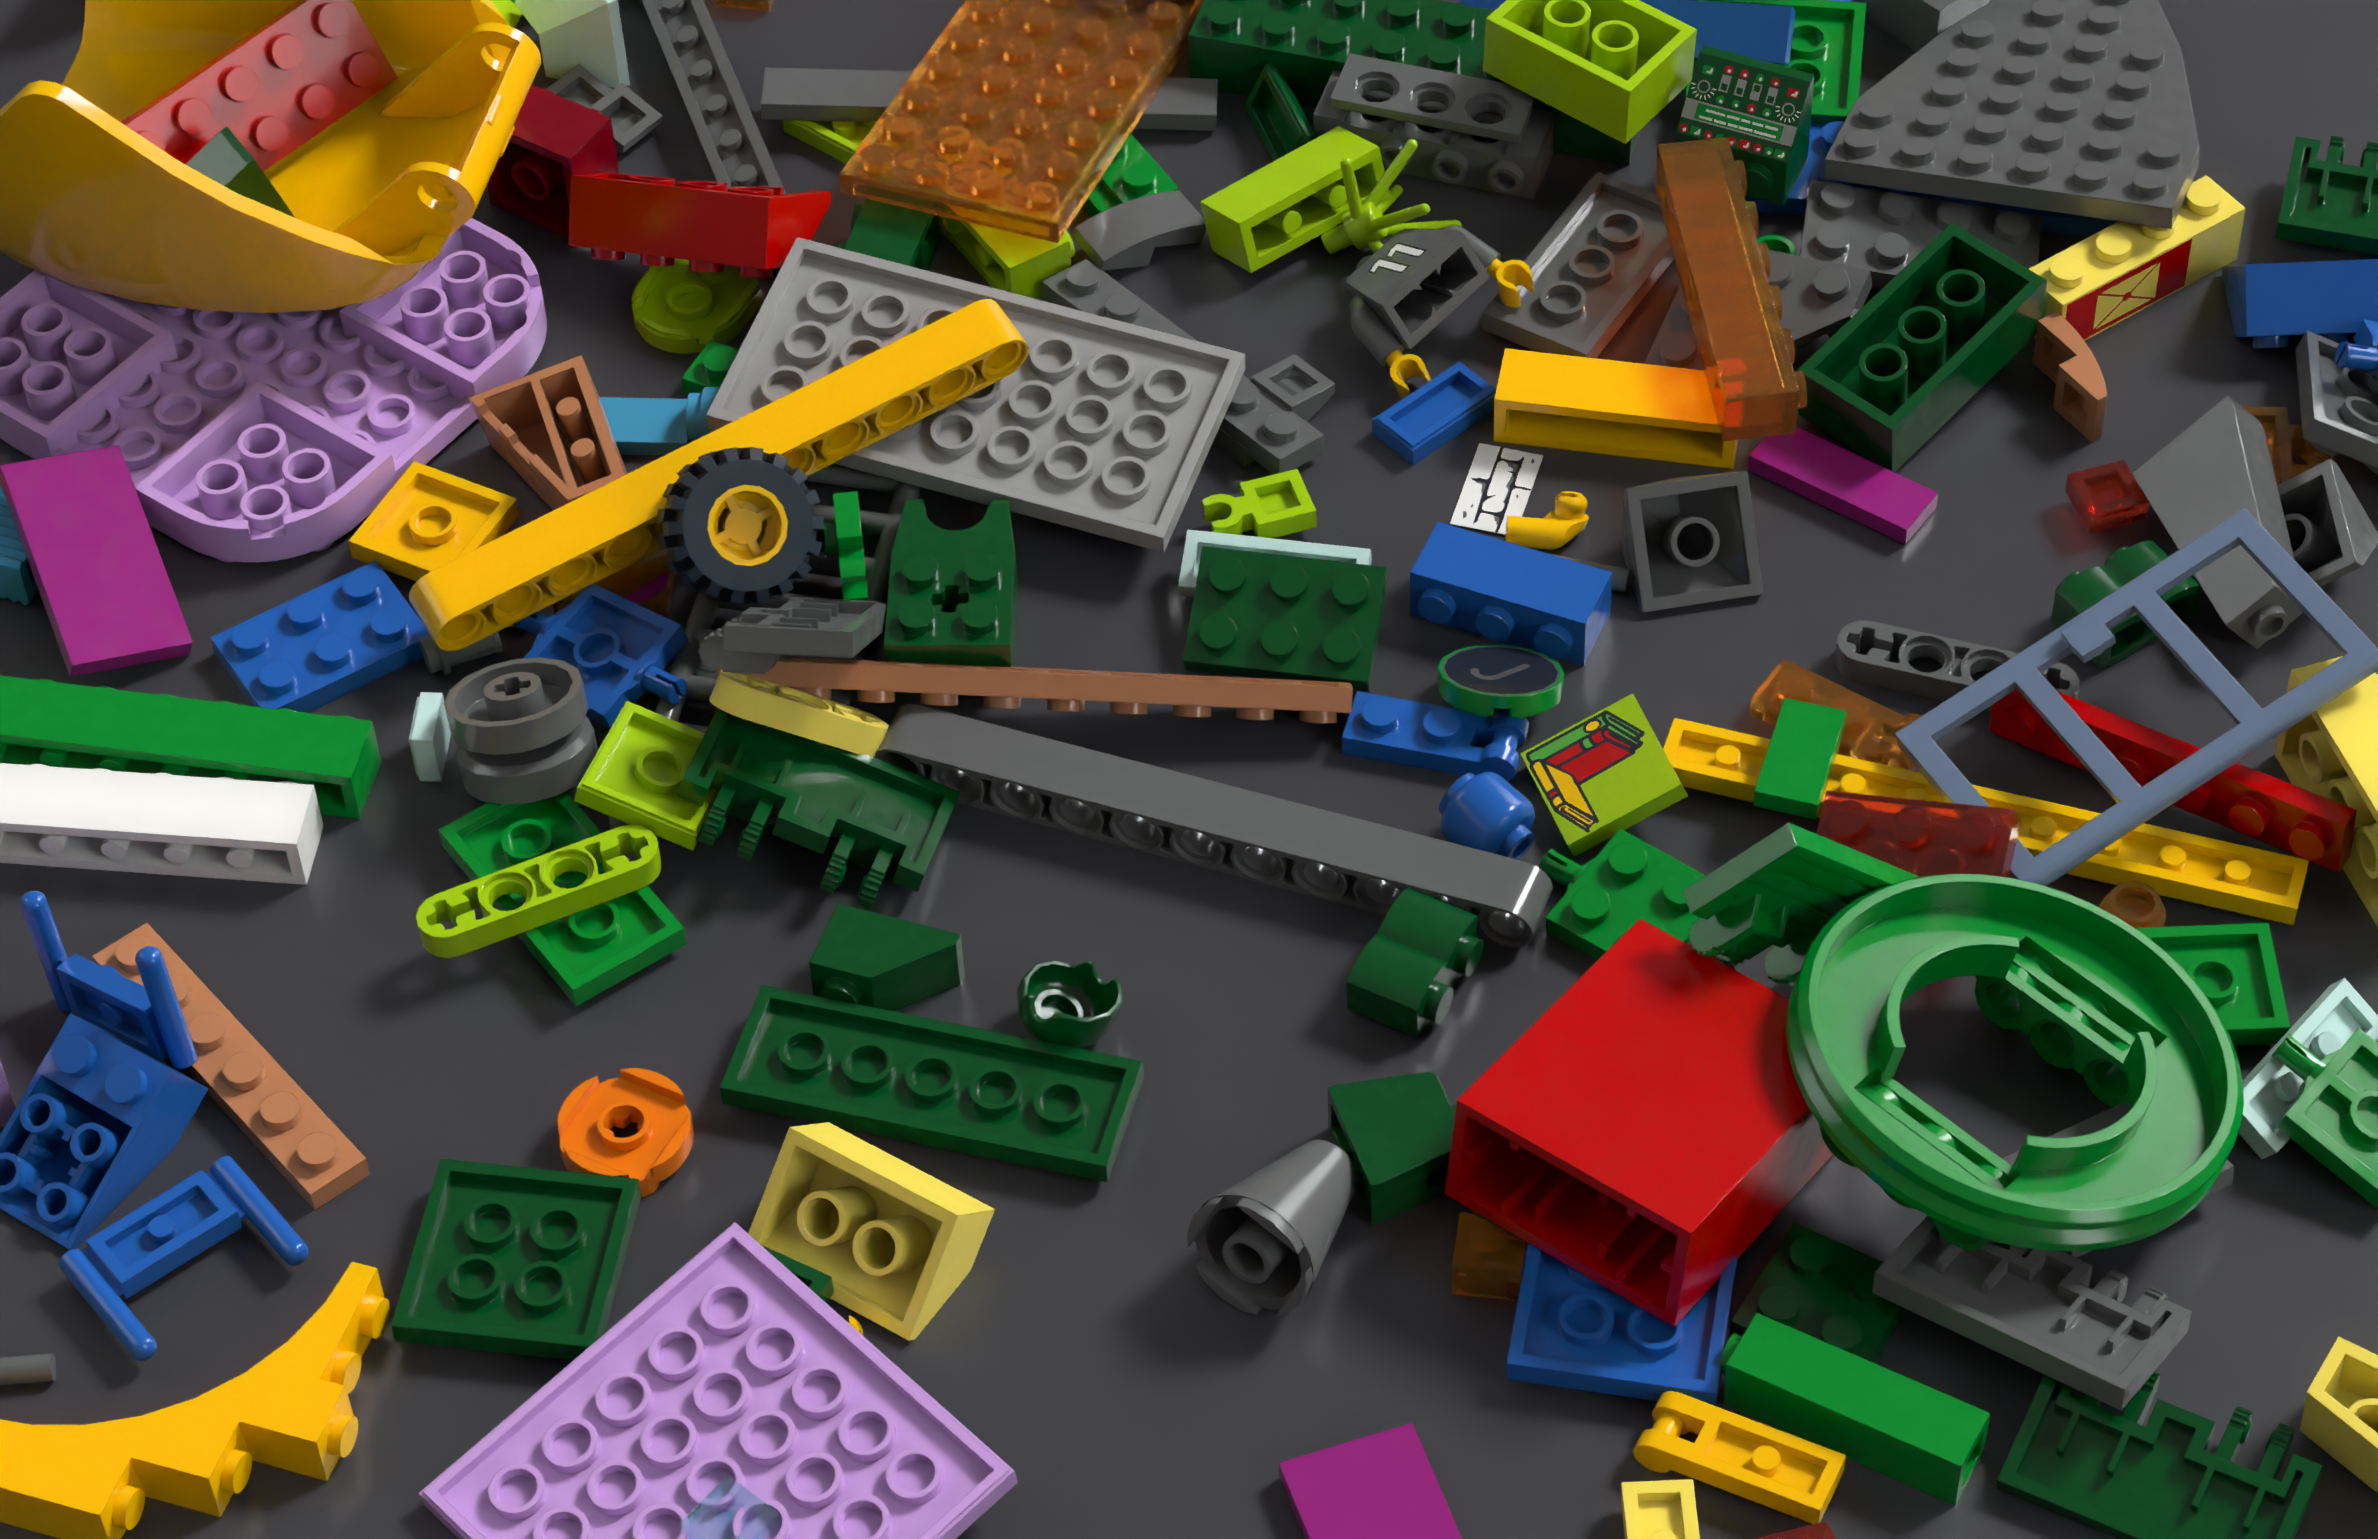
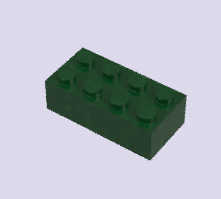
M1950 223L1797 369L1798 415L1871 462L1896 472L2036 335L2038 320L2046 316L2047 280L1954 223Z

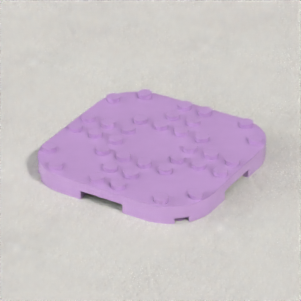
M473 218L452 233L437 257L402 286L376 300L330 310L257 313L205 311L150 304L78 287L34 270L0 298V438L33 459L119 445L148 524L186 547L201 554L217 558L222 562H270L293 558L312 551H322L329 548L334 541L347 534L371 514L413 461L426 465L477 419L469 397L522 378L528 373L542 351L547 333V318L539 275L534 263L519 245L505 235Z

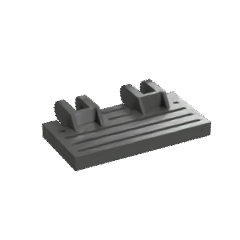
M773 596L770 597V601L762 602V608L750 607L738 614V617H733L731 622L727 621L723 628H718L716 632H711L709 637H704V641L699 644L700 649L697 651L700 653L698 659L702 660V666L706 665L708 670L714 669L715 672L722 669L723 672L765 674L774 667L780 658H785L788 655L853 658L885 631L887 602Z
M1929 1216L1925 1217L1874 1274L1873 1294L2119 1410L2126 1406L2187 1334L2192 1312L2167 1300V1293L2154 1287H2149V1290H2146L2145 1294L2132 1307L2121 1303L2126 1295L2129 1278L2127 1275L2114 1269L2110 1270L2109 1273L2107 1272L2106 1276L2093 1289H2090L2088 1287L2090 1286L2093 1265L2062 1251L2031 1249L2013 1245L2006 1250L1999 1247L2000 1242L1991 1240L1980 1249L1973 1251L1961 1249L1948 1242L1939 1233L1932 1218Z

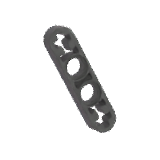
M1859 620L1850 622L1838 633L1835 665L1845 678L1858 683L1946 701L1974 683L1975 681L1971 676L1976 672L1992 671L2019 653L1884 623ZM1861 648L1870 649L1867 655L1858 654ZM1892 653L1898 654L1897 663L1891 662ZM1926 657L1936 660L1941 664L1942 668L1931 673L1920 672L1911 667L1909 662L1916 658ZM2058 662L2041 673L2056 691L2078 699L2079 678L2076 672L2068 665ZM1991 706L1986 708L1985 711L1991 712Z

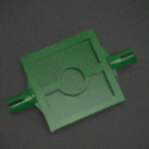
M1621 828L1596 858L1582 866L1557 853L1554 849L1548 850L1547 856L1544 855L1538 868L1544 871L1549 878L1567 887L1565 895L1545 917L1546 932L1577 950L1598 960L1639 919L1648 922L1686 944L1690 943L1688 938L1690 935L1689 929L1692 928V923L1698 920V916L1690 913L1683 890L1706 876Z
M2358 1027L2341 1049L2326 1055L2320 1060L2289 1034L2271 1056L2278 1059L2304 1082L2300 1086L2297 1101L2278 1122L2276 1127L2378 1209V1043Z

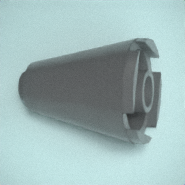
M1311 1140L1211 1198L1193 1215L1187 1232L1188 1247L1195 1241L1202 1259L1195 1267L1201 1278L1221 1299L1239 1310L1253 1315H1257L1263 1308L1279 1310L1276 1316L1289 1314L1305 1300L1312 1289L1358 1185L1357 1169L1347 1152L1331 1142Z

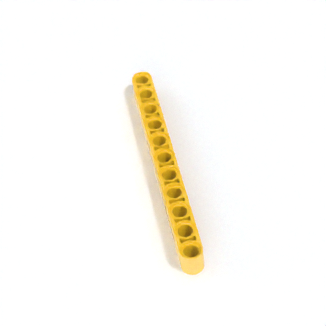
M982 299L973 302L430 571L412 586L409 592V601L441 650L457 651L468 647L661 550L657 536H663V523H657L658 509H664L667 498L663 497V494L668 484H674L678 480L679 475L677 473L686 464H693L699 460V456L735 447L762 448L765 453H777L787 458L786 464L789 467L800 468L806 476H809L1009 376L1025 362L1029 347L996 301Z

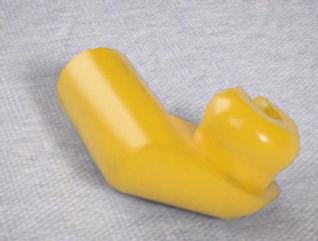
M1565 491L1555 497V510L1551 511L1544 518L1507 515L1505 541L1527 548L1546 550L1561 548L1585 529L1589 520V516L1585 514L1588 505L1587 499L1581 493Z

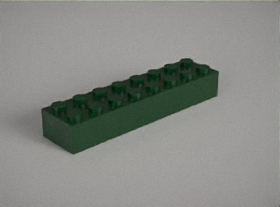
M1204 0L1188 35L1190 78L1218 79L1217 91L1249 96L1264 66L1267 63H1272L1284 75L1300 106L1315 109L1332 71H1342L1349 53L1505 83L1483 71L1486 18L1495 10L1468 6L1461 3L1439 0ZM1537 99L1534 108L1554 112V152L1630 165L1642 129L1624 144Z

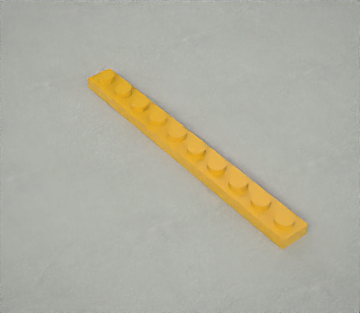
M1674 718L1663 750L1683 787L1753 802L1754 790L1771 739ZM1839 754L1836 755L1817 817L1990 856L1921 773ZM1972 785L2033 857L2101 814ZM2143 823L2066 874L2294 925L2309 860Z

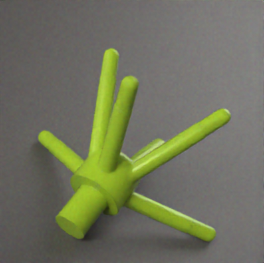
M1410 139L1407 141L1363 204L1360 201L1352 161L1349 158L1341 160L1340 165L1350 210L1343 213V224L1321 234L1323 244L1331 255L1353 244L1358 250L1369 247L1373 253H1376L1383 246L1380 242L1386 237L1395 236L1404 229L1438 230L1448 226L1462 227L1459 220L1403 223L1427 215L1430 212V206L1426 203L1382 215L1403 192L1401 185H1394L1389 190L1390 197L1379 202L1417 149L1418 144L1416 140Z

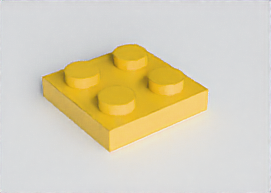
M413 461L348 541L352 558L365 563H371L376 560L382 569L417 582L430 571L503 536L520 515L517 498Z

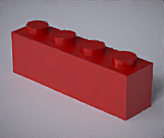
M607 172L571 175L568 245L591 248V258L625 260L627 252L640 254V264L674 266L676 258L689 260V270L723 272L725 264L739 266L738 276L773 278L774 268L782 267L796 238L812 239L831 204L832 191L808 190V192L783 194L784 187H727L725 182L680 181L678 186H675V178Z

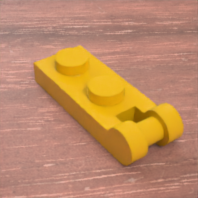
M1665 1391L1661 1394L1652 1412L1655 1423L1652 1429H1646L1642 1432L1633 1450L1635 1459L1651 1471L1666 1473L1672 1470L1819 1526L1844 1473L1846 1455L1675 1391ZM1689 1432L1698 1435L1695 1443L1679 1438V1436Z

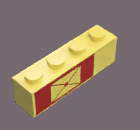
M2205 175L2191 183L2172 229L2118 221L2029 268V270L2047 280L2046 316L2058 311L2073 326L2083 340L2086 341L2222 268V266L2237 260L2246 208Z

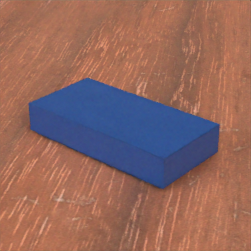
M1458 361L1373 418L1372 435L1413 466L1494 411L1496 388Z

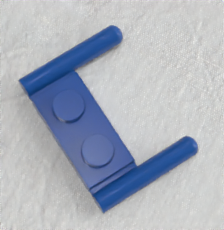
M30 891L22 896L20 907L56 1005L60 1011H72L73 1015L112 1033L161 1061L169 1055L171 1064L175 1068H187L197 1061L198 1056L162 953L158 948L153 946L144 947L135 956V962L144 986L123 977L116 969L104 964L101 966L76 953L68 958L45 895L39 891Z
M224 1156L213 1163L208 1173L201 1169L85 1240L86 1248L67 1251L60 1258L58 1266L129 1354L137 1361H145L155 1354L157 1343L119 1296L123 1295L127 1299L242 1228L241 1221L245 1218L249 1219L288 1265L296 1266L303 1263L308 1257L309 1249L307 1244L233 1158Z

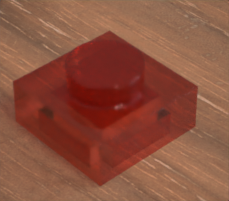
M2124 460L2067 474L2065 492L2089 533L2147 519L2149 501Z

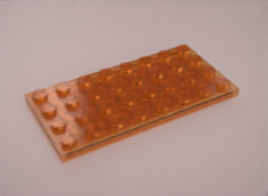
M965 0L841 170L840 193L1058 243L1160 90L1166 77L1169 76L1189 46L1188 35L1204 0Z

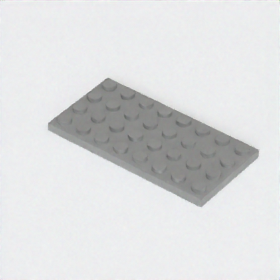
M796 238L706 414L708 430L715 431L973 302L982 299H992L999 304L1026 341L1029 352L1025 362L1009 376L834 464L990 505L993 498H1005L1009 500V507L1012 512L1165 552L1245 371V353L819 242Z

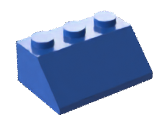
M2378 259L2222 266V280L2235 337L2252 336L2253 348L2289 347V335L2305 334L2306 330L2337 343L2342 341L2349 343V333L2357 332L2363 319L2378 322Z

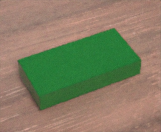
M1784 698L1754 790L1753 806L1817 819L1846 726L1847 711Z

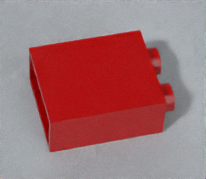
M1639 919L1457 1099L1445 1194L1675 1327L1720 1278V1274L1737 1255L1738 1258L1833 1154L1823 1141L1820 1125L1803 1098L1788 1056L1786 1015L1789 999L1736 971L1732 964L1729 966L1721 963L1720 960L1716 959V955L1714 957H1705L1697 954L1698 952L1693 951V947L1689 943L1686 944L1648 922Z

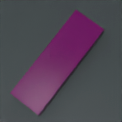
M1781 419L1749 455V471L1903 544L1910 540L1937 508V492Z

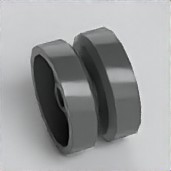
M537 657L513 659L487 666L464 677L449 690L444 702L450 732L454 742L459 745L456 757L462 782L466 792L480 801L507 805L531 803L557 796L579 785L598 751L594 729L589 718L586 717L589 706L583 679L578 668L563 660Z

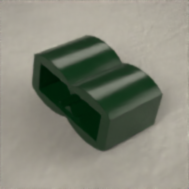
M2144 541L2131 547L2123 546L2109 556L2104 566H2096L2083 572L2075 571L2069 574L2060 582L2055 591L2051 622L2059 628L2169 556L2153 541ZM2189 577L2160 596L2185 625L2196 615L2201 585L2192 577ZM2133 613L2109 629L2115 636L2116 643L2091 660L2098 667L2110 666L2132 655L2147 641H2156L2159 638L2136 613Z
M1406 888L1389 909L1377 935L1365 946L1346 981L1347 1009L1416 1038H1419L1426 1031L1431 1022L1441 1023L1453 999V986L1461 975L1470 976L1481 958L1484 943L1483 940L1478 938V916Z

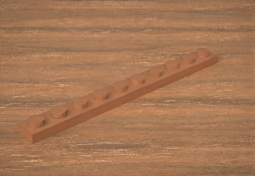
M788 656L780 658L774 667L765 674H749L787 687H794V689L826 699L832 698V689L857 690V701L875 703L895 702V692L920 693L921 704L954 706L958 705V695L984 696V707L1016 709L1021 708L1022 698L1047 699L1046 709L1072 712L1084 711L1085 701L1110 702V712L1119 714H1147L1148 704L1173 705V715L1183 717H1211V706L1236 708V718L1247 720H1274V709L1299 710V721L1311 723H1337V712H1352L1353 687L1349 682ZM719 669L716 672V681L718 679L721 669Z

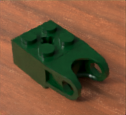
M993 498L984 518L973 527L964 530H946L934 525L929 520L924 506V499H908L903 508L891 553L884 638L885 660L1016 667L1019 590L1009 500ZM895 692V696H920V693Z

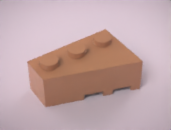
M582 355L469 397L489 444L552 510L627 474L602 402Z

